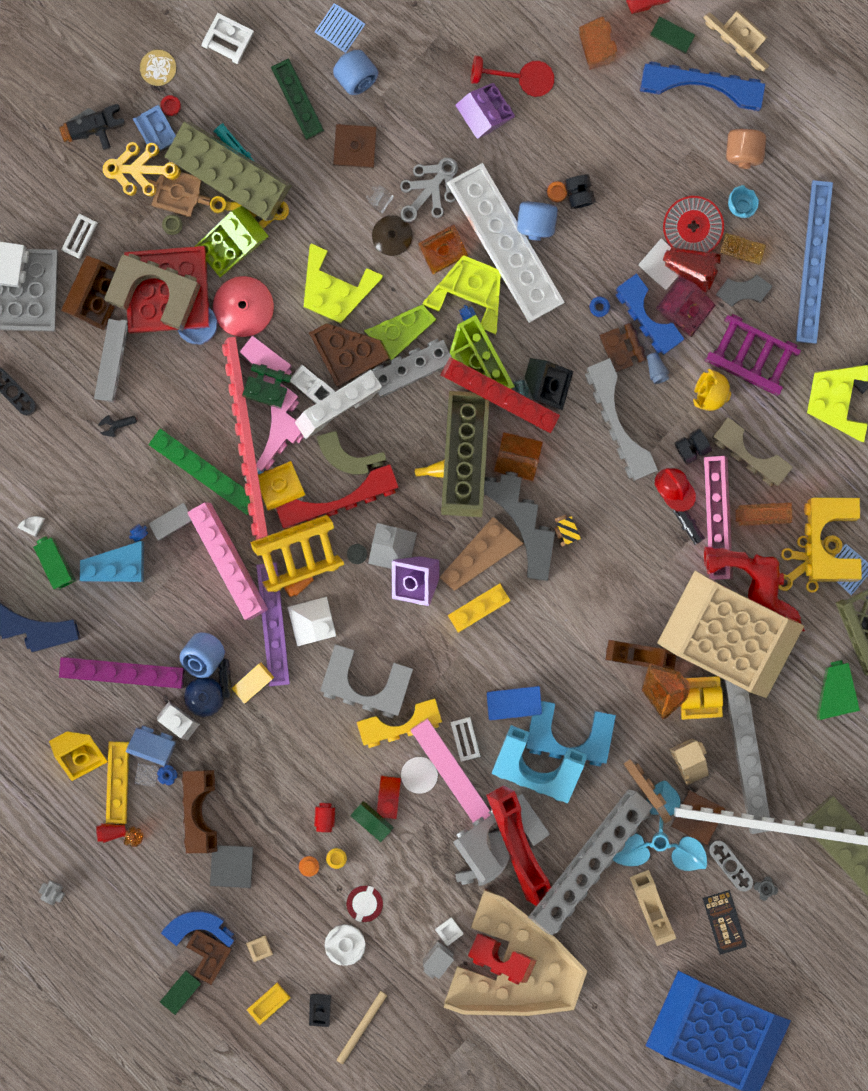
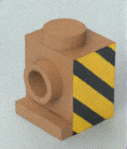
M566 515L555 519L557 525L554 528L558 539L562 538L563 540L560 543L561 547L581 539L572 516L567 518Z

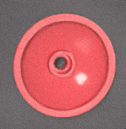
M240 276L226 281L218 289L213 301V312L218 324L224 331L237 337H250L263 331L270 323L274 312V302L270 291L262 282L252 277ZM245 302L246 307L243 309L239 308V303Z

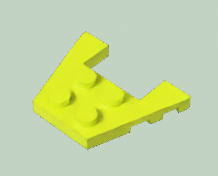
M310 244L304 308L341 324L365 296L372 291L377 283L382 280L383 275L366 268L358 287L320 271L328 251Z
M463 255L433 292L424 300L423 305L440 312L447 293L485 307L486 311L481 325L485 331L496 335L501 274L498 269Z
M868 365L814 372L807 413L864 442L868 424L847 420L854 379L868 381Z

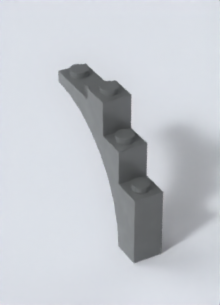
M506 472L505 475H501L500 483L496 482V478L485 477L484 495L498 503L511 516L521 533L528 561L527 578L548 581L555 532H551L550 527L539 526V529H535L538 505L534 504V500L522 499V502H518L522 479L517 477L518 473Z

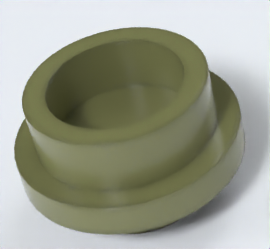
M168 215L164 218L162 227L167 234L176 235L182 230L183 223L178 216Z

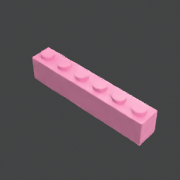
M726 456L704 457L708 547L715 549L724 548L732 551L728 459ZM723 567L715 573L709 574L710 578L713 580L733 579V568Z
M204 502L187 512L245 620H252L267 611L268 608L212 503Z

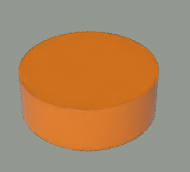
M558 181L551 183L547 189L548 198L555 203L562 202L567 196L565 185Z

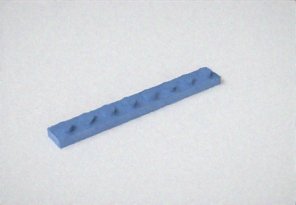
M813 180L811 184L796 342L817 344L833 182Z

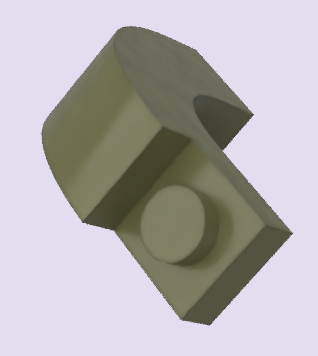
M337 431L317 436L320 449L326 460L333 467L346 474L367 475L369 474L367 466L371 465L372 468L383 466V462L387 461L384 452L362 458L348 455L341 448Z

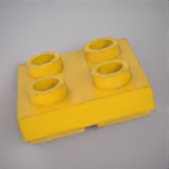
M719 676L679 679L681 720L723 717V695Z

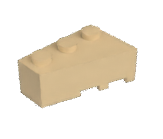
M689 739L669 749L687 786L709 776L704 757L707 752L702 742Z

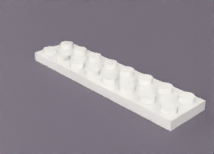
M481 163L448 181L447 185L527 321L530 323L564 304V300L527 237L517 231V221L484 164Z

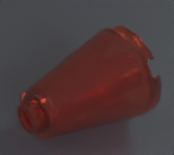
M675 247L666 250L663 257L667 268L706 293L710 290L718 272L716 263L720 264L722 255L718 253Z

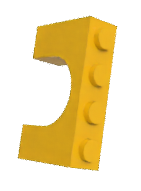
M810 498L804 505V514L808 516V523L805 524V535L808 536L805 554L809 560V564H806V576H809V581L858 582L862 579L861 559H839L830 556L821 545L820 535L826 523L832 521H857L860 519V498Z

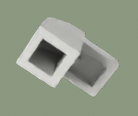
M302 364L292 375L290 381L315 403L320 402L335 392Z

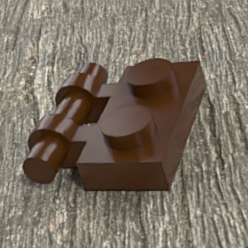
M631 322L624 325L627 332L621 335L619 328L599 335L608 359L610 358L616 372L633 366L631 358L634 356L637 357L639 363L646 360L644 355L645 349L640 345L637 338L638 332L633 328ZM628 339H630L634 349L629 352L624 343Z

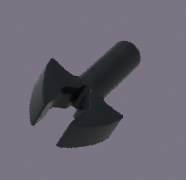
M107 415L100 421L98 426L109 424L112 427L108 431L100 432V434L116 437L115 431L118 428L136 424L137 418L131 416L113 421L110 415Z

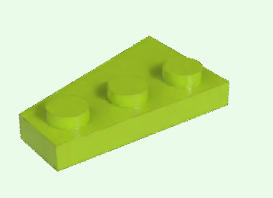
M422 304L379 325L368 328L364 332L370 337L382 340L391 357L390 360H393L432 325L436 318Z

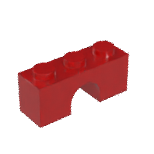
M477 934L468 954L469 957L473 958V963L481 967L487 965L491 967V972L499 976L503 973L509 976V981L517 985L520 982H528L537 960L519 951H513L510 959L503 962L498 956L501 942L485 934Z

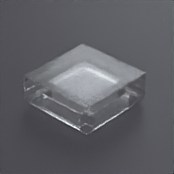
M138 763L135 784L155 787L159 766Z

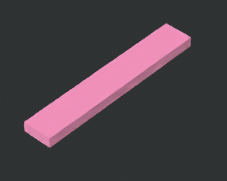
M428 718L411 728V732L472 822L481 817L484 820L490 816L488 813L490 811Z

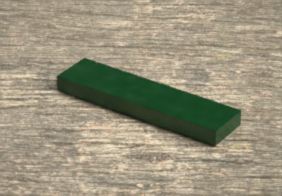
M289 58L272 66L271 69L305 139L308 140L323 133L324 129Z

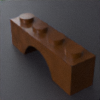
M214 770L183 771L182 785L184 797L182 802L184 806L183 824L185 827L184 846L186 853L217 852V831L211 829L205 823L202 815V805L206 796L215 791Z

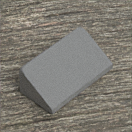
M184 503L149 523L158 541L192 522L187 513L189 511Z

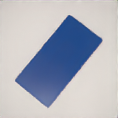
M539 686L487 692L489 720L542 714Z

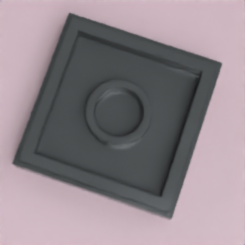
M217 845V852H213L211 857L210 886L251 888L253 847Z

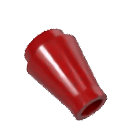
M101 823V825L96 826L97 842L106 843L126 837L125 824Z

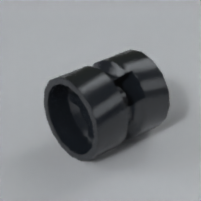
M589 174L564 180L566 192L570 193L568 197L570 209L583 208L596 203L594 192L589 189L592 186Z
M700 428L690 433L689 438L683 437L674 442L678 453L686 465L697 460L698 455L704 456L712 451L707 438ZM691 445L694 447V450L692 451L689 448V446Z

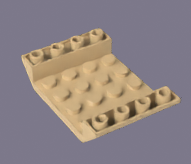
M694 571L657 643L675 655L753 694L767 698L804 625L787 616L784 617L715 582L713 579Z

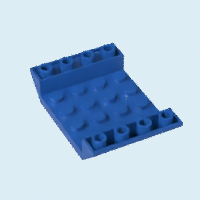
M678 970L645 1046L671 1060L741 1091H760L791 1020L776 1013L768 1012Z

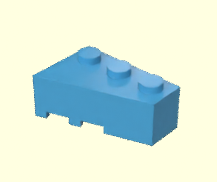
M144 541L80 560V581L144 582Z

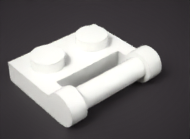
M217 13L201 46L206 49L211 48L232 59V62L239 64L254 31ZM214 35L237 46V51L234 52L213 41Z

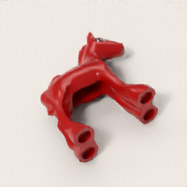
M705 546L704 565L707 569V574L715 573L723 567H737L746 571L752 577V582L748 589V599L802 624L801 617L796 608L778 599L779 585H784V574L780 573V563L776 558L763 557L756 554L754 559H752L746 552H735L724 548L715 549Z

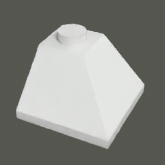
M327 597L287 607L297 646L337 636Z

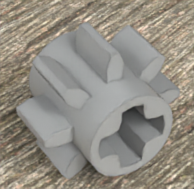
M49 880L48 884L43 883L39 890V893L42 894L40 899L50 905H54L56 901L60 903L65 895L61 891L63 886L52 880Z

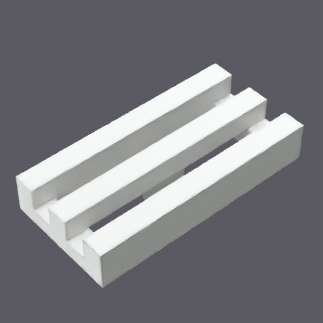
M79 214L61 250L81 259L98 223ZM84 220L85 222L71 250L68 249L81 221ZM89 223H90V224H91L90 229H89V231H88V233H87V235H86V237H85V239H84V241H83V243H82V245H81V247H80L78 253H76L75 251H76V249H77V247H78V245H79V243H80V241H81V239H82V237H83V235H84V233H85V231H86V229H87V227H88V225H89Z
M468 717L450 722L460 761L481 757L471 718ZM463 723H468L475 754H471ZM455 725H460L468 756H463Z

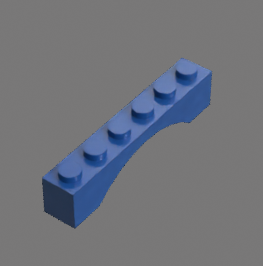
M649 62V64L644 65L640 86L641 92L660 95L678 86L702 85L725 94L739 108L760 111L765 83H761L759 79L750 78L747 81L741 80V77L736 75L723 77L717 72L705 74L701 73V70L690 68L689 71L681 70V67L676 65L663 67L658 62Z

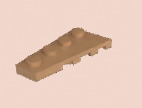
M492 517L439 578L455 591L524 543L497 519Z

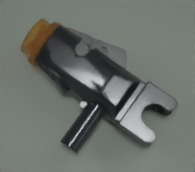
M119 104L106 107L98 112L88 108L63 123V126L59 127L63 141L73 142V140L88 139L90 135L95 134L99 136L103 150L110 149L111 146L106 130L125 125L124 119L113 118V115L120 111Z

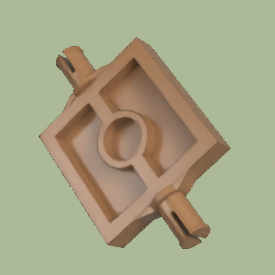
M168 168V173H172L173 169ZM181 172L180 176L175 180H170L164 175H161L157 182L146 179L156 187V193L152 202L153 207L191 218L197 203L210 205L211 197L200 195L202 180L194 175Z

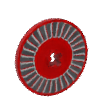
M688 196L679 199L668 209L663 221V232L667 243L674 251L684 256L698 257L711 252L719 244L724 232V220L720 210L712 201L700 196ZM692 221L699 224V228L695 232L688 228Z

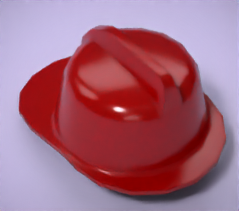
M666 468L656 475L655 487L671 509L684 512L694 505L696 493L684 472L676 468Z

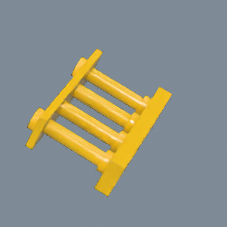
M327 515L250 542L257 556L261 555L263 557L269 580L263 581L262 584L268 592H277L282 587L326 571H335L344 565V561L338 555H333L328 532L334 529V525ZM320 535L326 559L315 563L309 539L312 536ZM299 541L301 542L307 566L296 569L289 546ZM280 548L282 549L288 573L277 576L270 553Z

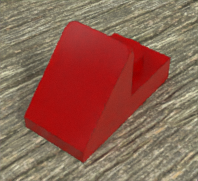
M381 776L377 813L383 818L397 819L401 778Z

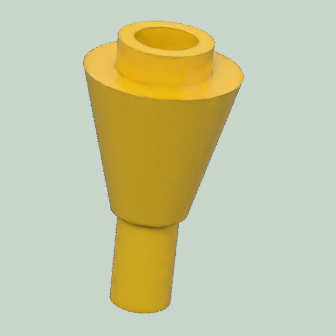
M445 459L428 467L415 468L416 477L429 475L443 478Z

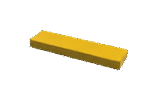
M109 741L106 823L127 824L129 753L126 752L129 742Z

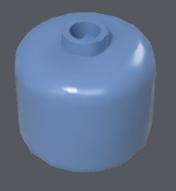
M353 50L340 57L333 68V75L347 93L358 95L374 84L378 77V69L362 50Z
M522 202L519 206L517 231L523 235H528L530 240L541 241V237L553 236L557 221V207L540 202Z
M200 632L191 637L182 649L179 658L181 665L189 674L198 678H206L211 676L222 662L225 650L220 640L215 636Z

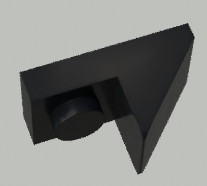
M310 994L309 1026H330L331 995Z

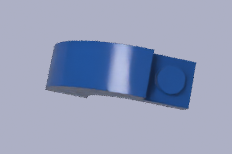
M205 910L185 912L174 918L161 932L175 946L180 943L186 934L198 929L211 932L228 947L235 940L233 937L234 933L226 926L222 928L220 926L225 919L218 914Z

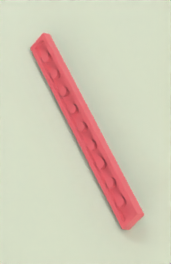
M229 337L225 340V344H222L223 355L227 356L228 364L225 365L227 376H230L231 380L229 393L234 399L232 413L237 417L235 431L236 435L240 436L241 442L238 444L240 456L243 455L244 463H242L241 468L243 476L246 475L247 479L245 493L250 498L248 512L253 517L251 531L253 536L256 535L257 540L268 536L246 398L242 397L244 386L236 337Z

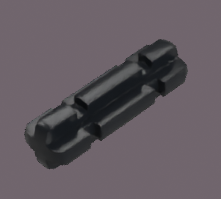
M223 659L218 666L220 669V687H222V698L229 699L232 698V690L230 689L232 687L230 670H228L230 665L228 659Z

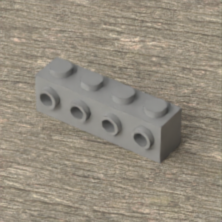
M438 339L429 342L427 344L428 347L423 350L420 347L410 351V356L402 359L399 356L390 361L391 365L386 367L380 365L372 369L373 374L382 386L378 391L380 398L444 369L449 357L452 358L444 340L439 342Z

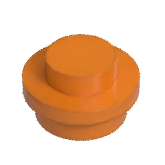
M312 856L302 858L299 863L301 874L307 877L314 876L319 870L317 859Z

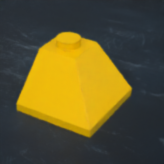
M67 731L49 741L54 757L71 781L108 762L90 735Z

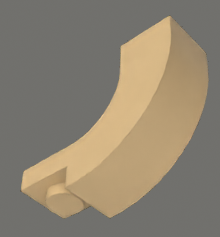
M647 870L630 877L656 945L659 946L676 939L650 871Z

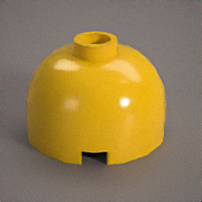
M707 369L709 372H703L697 381L694 392H698L697 399L693 398V402L697 408L714 411L720 409L730 400L731 391L728 379L724 375Z

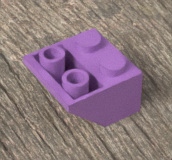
M494 83L470 92L456 104L457 109L477 139L491 133L515 117L510 106L506 103Z

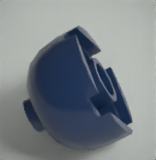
M210 677L194 679L188 684L184 693L186 707L191 713L200 717H209L216 714L222 708L225 700L222 698L220 683Z

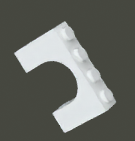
M370 370L305 410L295 421V424L304 438L308 439L352 406L356 409L372 399L382 386Z

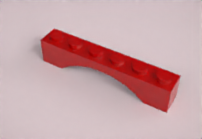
M449 357L440 376L548 433L552 432L560 417L559 414Z
M387 465L371 471L359 488L344 498L328 503H309L295 499L276 507L283 529L297 526L305 521H311L325 514L328 517L339 514L338 510L345 508L346 511L358 507L357 503L365 501V504L376 501V496L384 494V497L393 495L399 487L391 465Z
M503 785L486 796L526 901L537 906L551 886L527 841L522 824V809L514 790Z

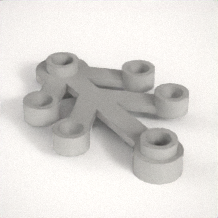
M444 158L438 165L423 166L418 164L414 166L413 174L416 177L420 178L428 173L438 174L431 180H403L401 182L400 189L404 193H409L415 189H424L411 206L408 205L402 208L401 218L407 223L415 221L417 211L431 194L433 202L432 216L436 219L443 216L444 211L441 207L439 184L444 178L446 185L444 199L448 203L455 202V196L452 200H448L446 197L447 194L452 193L447 183L453 179L458 170V165L454 159ZM450 165L451 171L446 172L444 166ZM420 167L423 169V173L417 174L415 170ZM404 183H408L410 185V188L408 190L403 189L402 186ZM440 209L441 214L438 216L435 215L434 210ZM410 211L413 213V216L407 218L405 213Z

